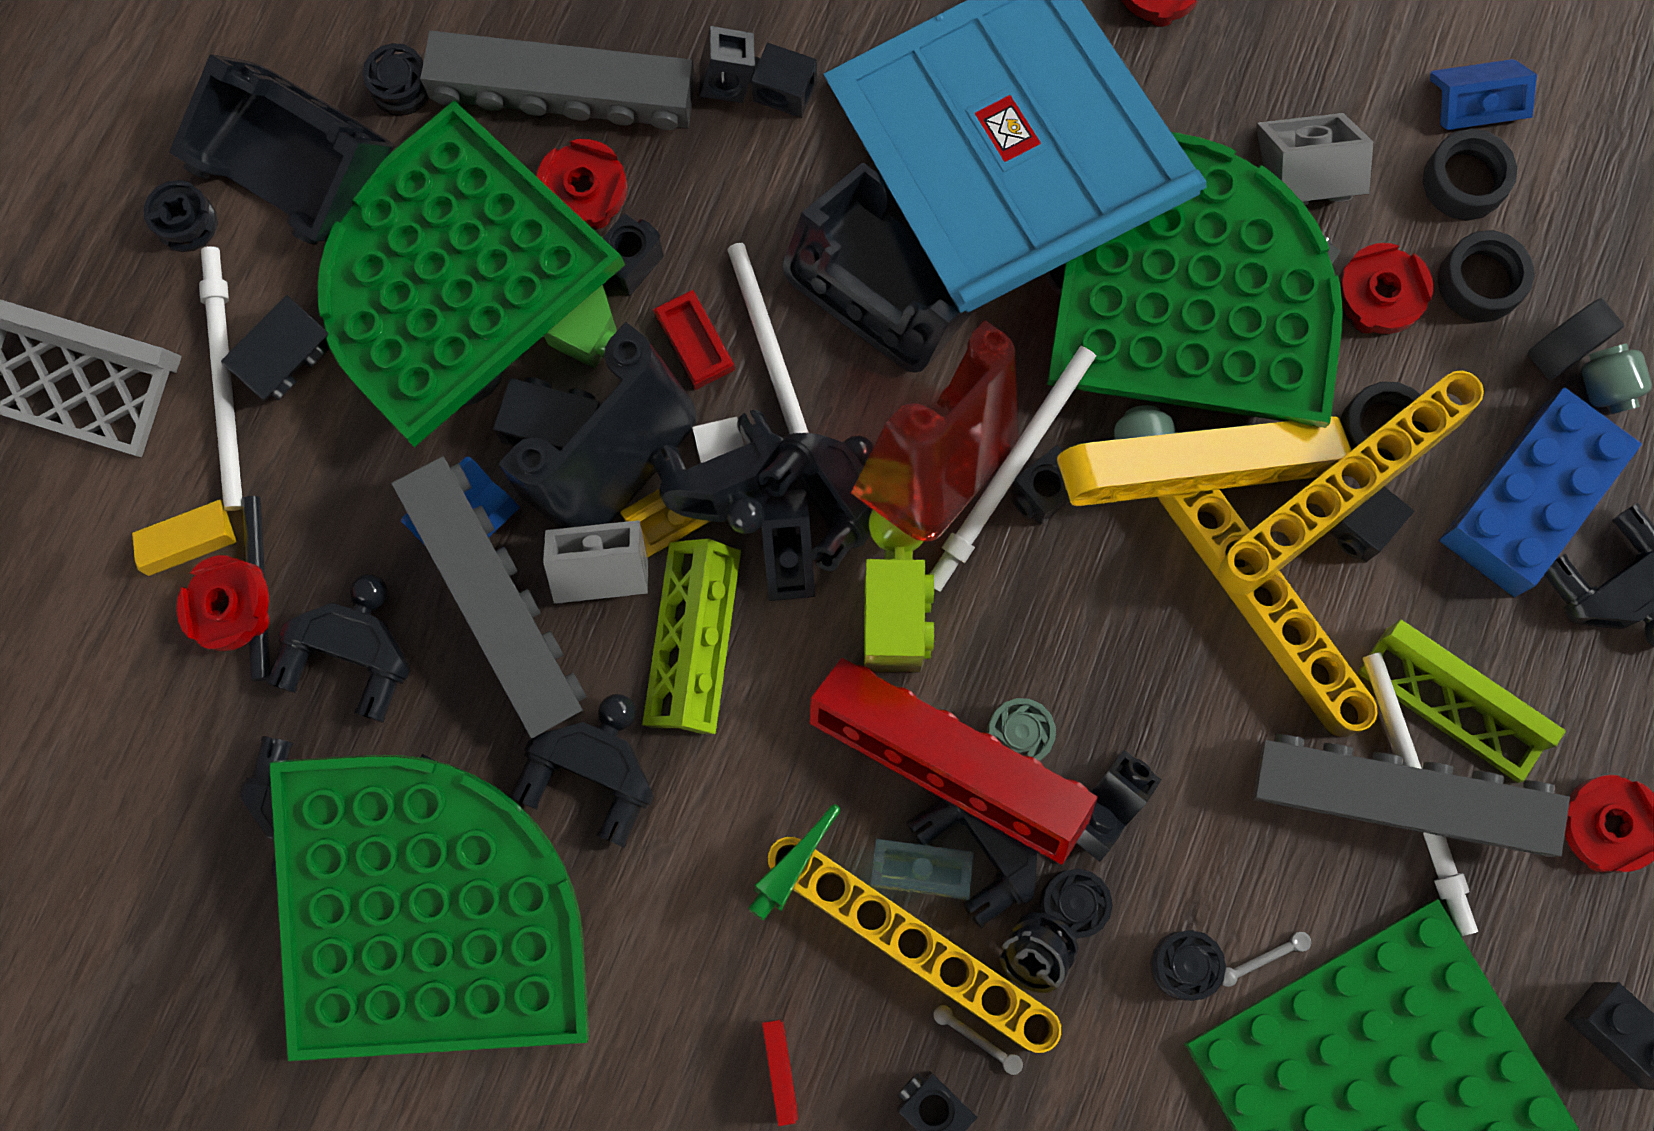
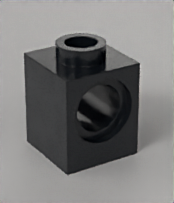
M710 26L699 63L700 97L743 103L755 67L754 33Z
M767 42L761 58L755 56V67L750 83H752L753 101L802 118L817 83V59Z
M624 213L603 237L619 254L628 246L641 248L632 257L621 256L625 265L608 279L629 296L664 257L659 232L644 219H639L636 222Z
M1058 445L1014 480L1010 490L1014 495L1011 500L1016 509L1027 519L1033 517L1040 526L1070 502L1057 461L1058 455L1063 452ZM1038 480H1047L1055 486L1057 494L1051 497L1041 496L1034 489L1033 483Z
M1384 486L1340 521L1330 533L1338 539L1339 547L1346 554L1356 559L1361 558L1367 563L1381 552L1414 513V510Z
M931 1071L925 1078L916 1073L897 1094L903 1100L897 1107L898 1112L917 1131H966L978 1118ZM929 1095H939L946 1102V1114L942 1120L936 1123L925 1122L919 1115L920 1103Z

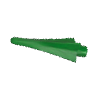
M831 805L804 838L754 885L756 887L754 891L758 895L748 907V910L756 917L764 921L774 906L782 911L811 855L839 815L840 807L838 805Z

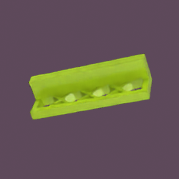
M711 539L669 542L643 726L651 728H680L700 734H716L741 550ZM693 553L691 569L683 576L684 554ZM684 599L686 602L685 614L677 623L675 619L676 608ZM677 645L679 647L678 661L670 668L668 664L670 652ZM671 692L673 697L670 716H661L663 699Z
M1401 619L1386 628L1369 654L1381 652L1383 656L1385 651L1388 650L1400 658L1406 678L1391 680L1398 701L1517 783L1524 782L1544 750L1556 747L1566 732L1556 723ZM1363 663L1357 673L1370 681L1365 664ZM1414 669H1416L1423 675L1415 676ZM1432 680L1441 686L1446 705L1431 708L1422 702L1417 682ZM1407 684L1409 692L1400 687L1399 685ZM1454 696L1462 700L1463 703L1456 704ZM1473 708L1481 713L1486 733L1471 735L1463 730L1458 710ZM1448 711L1449 719H1447L1440 713ZM1495 724H1497L1504 730L1496 731ZM1513 735L1529 746L1518 766L1503 757L1498 737ZM1488 739L1490 747L1479 740Z

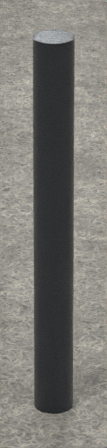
M246 496L242 498L245 562L257 565L262 570L265 579L261 497ZM268 628L263 634L254 636L249 642L251 681H266L270 676Z

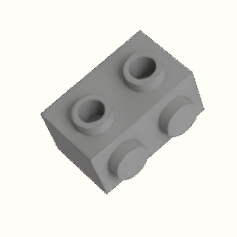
M640 520L545 531L543 563L554 604L648 593V558Z

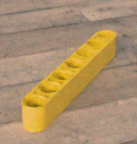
M1454 371L1446 375L1237 541L1220 564L1218 573L1223 587L1237 595L1253 592L1459 427L1482 401L1484 390L1480 380L1472 373L1466 371ZM1447 394L1458 397L1462 405L1452 402ZM1412 421L1424 424L1429 433L1416 429ZM1377 448H1383L1391 452L1395 461L1384 459L1379 454ZM1342 476L1353 477L1359 483L1360 489L1347 486ZM1313 503L1320 506L1325 512L1326 517L1314 516L1309 512L1306 504ZM1278 531L1285 534L1290 540L1291 546L1278 545L1273 541L1270 532ZM1241 559L1248 561L1252 564L1255 574H1242L1235 567L1234 561Z
M1331 417V422L1326 428L1285 421L1084 443L1064 450L1058 455L1057 461L1071 504L1074 506H1085L1319 477L1352 450L1340 418Z
M1220 489L1159 496V501L1223 587L1219 580L1218 572L1220 564L1226 556L1225 551L1231 549L1237 541L1250 532L1248 527ZM1198 513H1211L1216 518L1218 528H1205L1198 520ZM1245 561V567H1236L1242 574H1255L1252 564L1248 561ZM1280 571L1259 586L1266 588L1273 597L1272 606L1260 604L1254 596V591L1249 594L1237 595L1224 588L1310 708L1331 734L1338 737H1350L1369 728L1375 722L1378 713L1374 698ZM1283 625H1291L1299 631L1301 635L1300 645H1293L1285 640L1282 633ZM1313 663L1323 665L1329 673L1328 685L1318 683L1311 674ZM1342 702H1347L1355 707L1358 713L1356 724H1350L1343 719L1340 713Z
M784 837L777 840L771 846L768 853L770 869L777 865V856L783 849L795 847L801 839ZM816 849L814 850L793 888L795 892L1022 1048L1035 1053H1044L1053 1049L1058 1044L1061 1037V1024L1058 1017L1049 1008ZM828 874L838 876L845 885L843 896L834 902L822 900L816 891L818 881ZM875 902L883 908L885 921L880 928L868 930L859 924L857 911L864 903ZM906 930H916L925 939V950L917 958L904 956L898 947L899 937ZM950 957L960 959L966 968L964 981L956 987L946 985L940 976L942 963ZM991 986L1002 988L1007 996L1006 1008L997 1015L988 1014L982 1005V995ZM1035 1014L1043 1016L1049 1027L1047 1037L1039 1043H1031L1024 1034L1026 1020Z

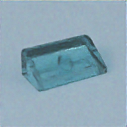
M876 839L871 887L969 900L973 852Z

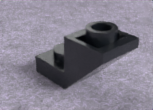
M1123 750L1090 791L1098 796L1090 822L1078 839L1077 844L1100 862L1111 850L1127 824L1149 801L1162 779L1155 775L1145 762L1134 758L1126 750Z

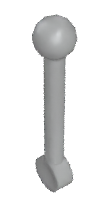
M1296 932L1291 935L1289 942L1234 969L1226 967L1222 985L1231 987L1236 984L1239 977L1294 950L1298 952L1307 951L1311 946L1310 936L1305 932Z
M940 1005L935 1009L934 1019L938 1024H948L999 1060L1007 1073L1016 1075L1022 1070L1023 1062L1019 1056L1015 1054L1007 1055L955 1018L950 1007Z

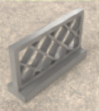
M0 299V377L3 375L12 395L0 401V415L142 457L169 372L177 373L182 356L158 346ZM7 331L18 334L26 349L24 353L9 361L6 360L1 350ZM32 339L41 341L42 343L35 346ZM56 346L61 347L69 364L49 374L40 355ZM74 352L84 354V356L77 359ZM97 359H101L104 361L111 377L91 387L82 367ZM31 360L40 380L21 389L12 370ZM116 364L127 368L119 372ZM139 372L153 375L147 393L133 400L124 380ZM74 373L83 392L63 402L54 383ZM116 385L125 405L105 415L96 395ZM45 388L54 408L40 416H35L26 398ZM88 401L97 420L82 429H78L75 427L68 411ZM17 403L20 411L9 407ZM129 413L136 424L131 444L118 441L110 425ZM59 416L63 424L51 420ZM102 429L105 437L94 434V432Z

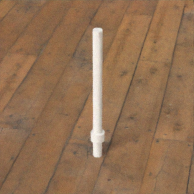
M743 243L733 244L727 250L789 434L808 433L745 245Z
M204 247L201 249L203 280L199 283L200 301L206 305L224 510L237 511L242 509V488L231 372L221 362L229 353L225 303L229 301L228 285L225 280H222L219 248Z
M1084 346L1079 347L956 534L952 532L942 546L945 552L930 573L934 574V588L941 592L960 561L965 563L975 549L972 543L1097 356Z
M1379 652L1363 657L1395 754L1403 757L1402 765L1422 769L1382 653ZM1423 833L1439 878L1434 880L1441 900L1446 899L1456 929L1461 936L1478 932L1465 895L1470 892L1463 873L1457 872L1446 837Z

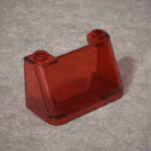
M986 320L972 333L967 343V351L950 384L942 391L936 403L943 409L947 406L949 414L943 418L932 409L915 403L906 404L899 408L885 423L851 492L908 536L919 541H934L945 532L999 470L1019 440L1015 347L1011 339L1004 332Z

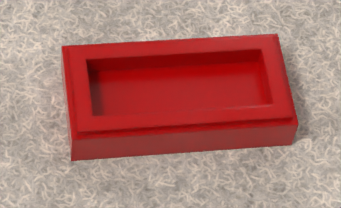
M694 290L653 309L660 327L695 390L735 371L732 359Z
M781 1019L766 1021L762 1025L778 1126L795 1124L799 1115L784 1021H781Z

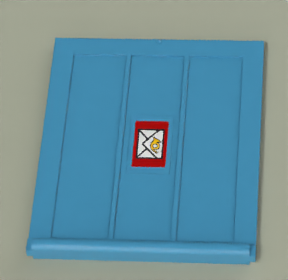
M966 0L824 73L826 81L960 313L965 310L968 313L1198 196L1201 190L1207 188L1206 180L1199 169L1196 170L1081 0Z

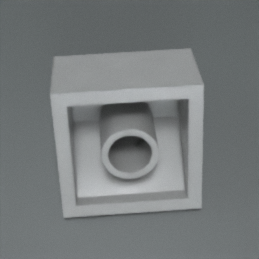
M1344 113L1257 123V136L1263 166L1283 181L1304 205L1309 204L1310 200L1328 199L1335 202H1344L1351 200L1353 195L1369 194L1373 141Z

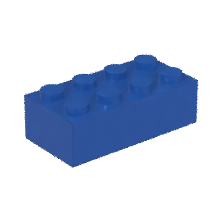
M1564 387L1540 407L1438 541L1515 598L1537 585L1641 447L1642 443Z

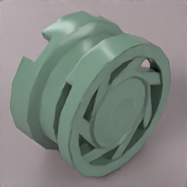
M1016 698L1003 703L994 712L988 723L987 733L996 737L1002 745L1022 756L1033 757L1040 762L1051 751L1055 742L1056 726L1052 715L1042 704L1031 699Z

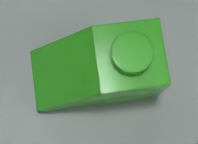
M603 285L544 335L548 346L594 369L601 358H605V346L617 332Z

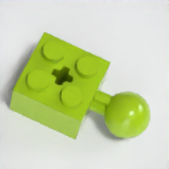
M894 494L880 500L873 508L869 518L871 537L885 551V559H866L864 666L873 672H920L923 660L931 659V651L934 650V622H925V613H931V603L934 602V574H925V560H913V551L927 537L929 517L924 506L917 499L905 494Z

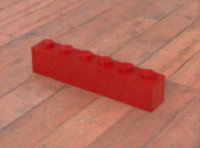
M841 658L811 697L809 724L1061 865L1064 864L1090 822L1098 796L1089 792L1084 785L1075 780L1065 779L1046 769L1041 762L1033 757L1022 756L1002 745L993 735L985 732L980 733L965 725L952 713L942 709L938 710L921 701L910 690L896 687L877 677L866 666L855 665Z

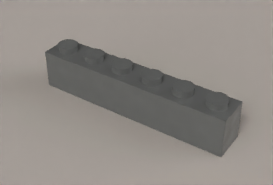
M430 30L420 78L429 99L445 106L456 101L458 104L478 105L489 111H499L502 108L521 110L526 114L541 116L545 113L562 114L578 121L598 118L607 119L617 125H631L633 122L652 124L661 130H674L677 127L689 129L696 83L693 59Z
M444 456L392 482V486L531 739L583 711L579 701L587 696L575 674L572 672L564 676L557 664L556 659L564 656L551 631L544 634L540 633L533 618L541 614L528 589L518 593L510 578L511 575L518 571L505 547L495 551L487 534L495 529L482 505L472 509L464 492L472 489L459 463L449 467Z
M1275 734L1274 741L1265 740L1261 744L1252 800L1546 857L1562 856L1570 796L1554 794L1555 785L1524 780L1523 788L1503 784V775L1483 771H1473L1472 778L1452 775L1453 766L1427 761L1423 762L1422 769L1402 765L1403 757L1380 752H1373L1372 759L1352 756L1354 748L1339 744L1324 743L1323 750L1303 747V738L1284 734Z

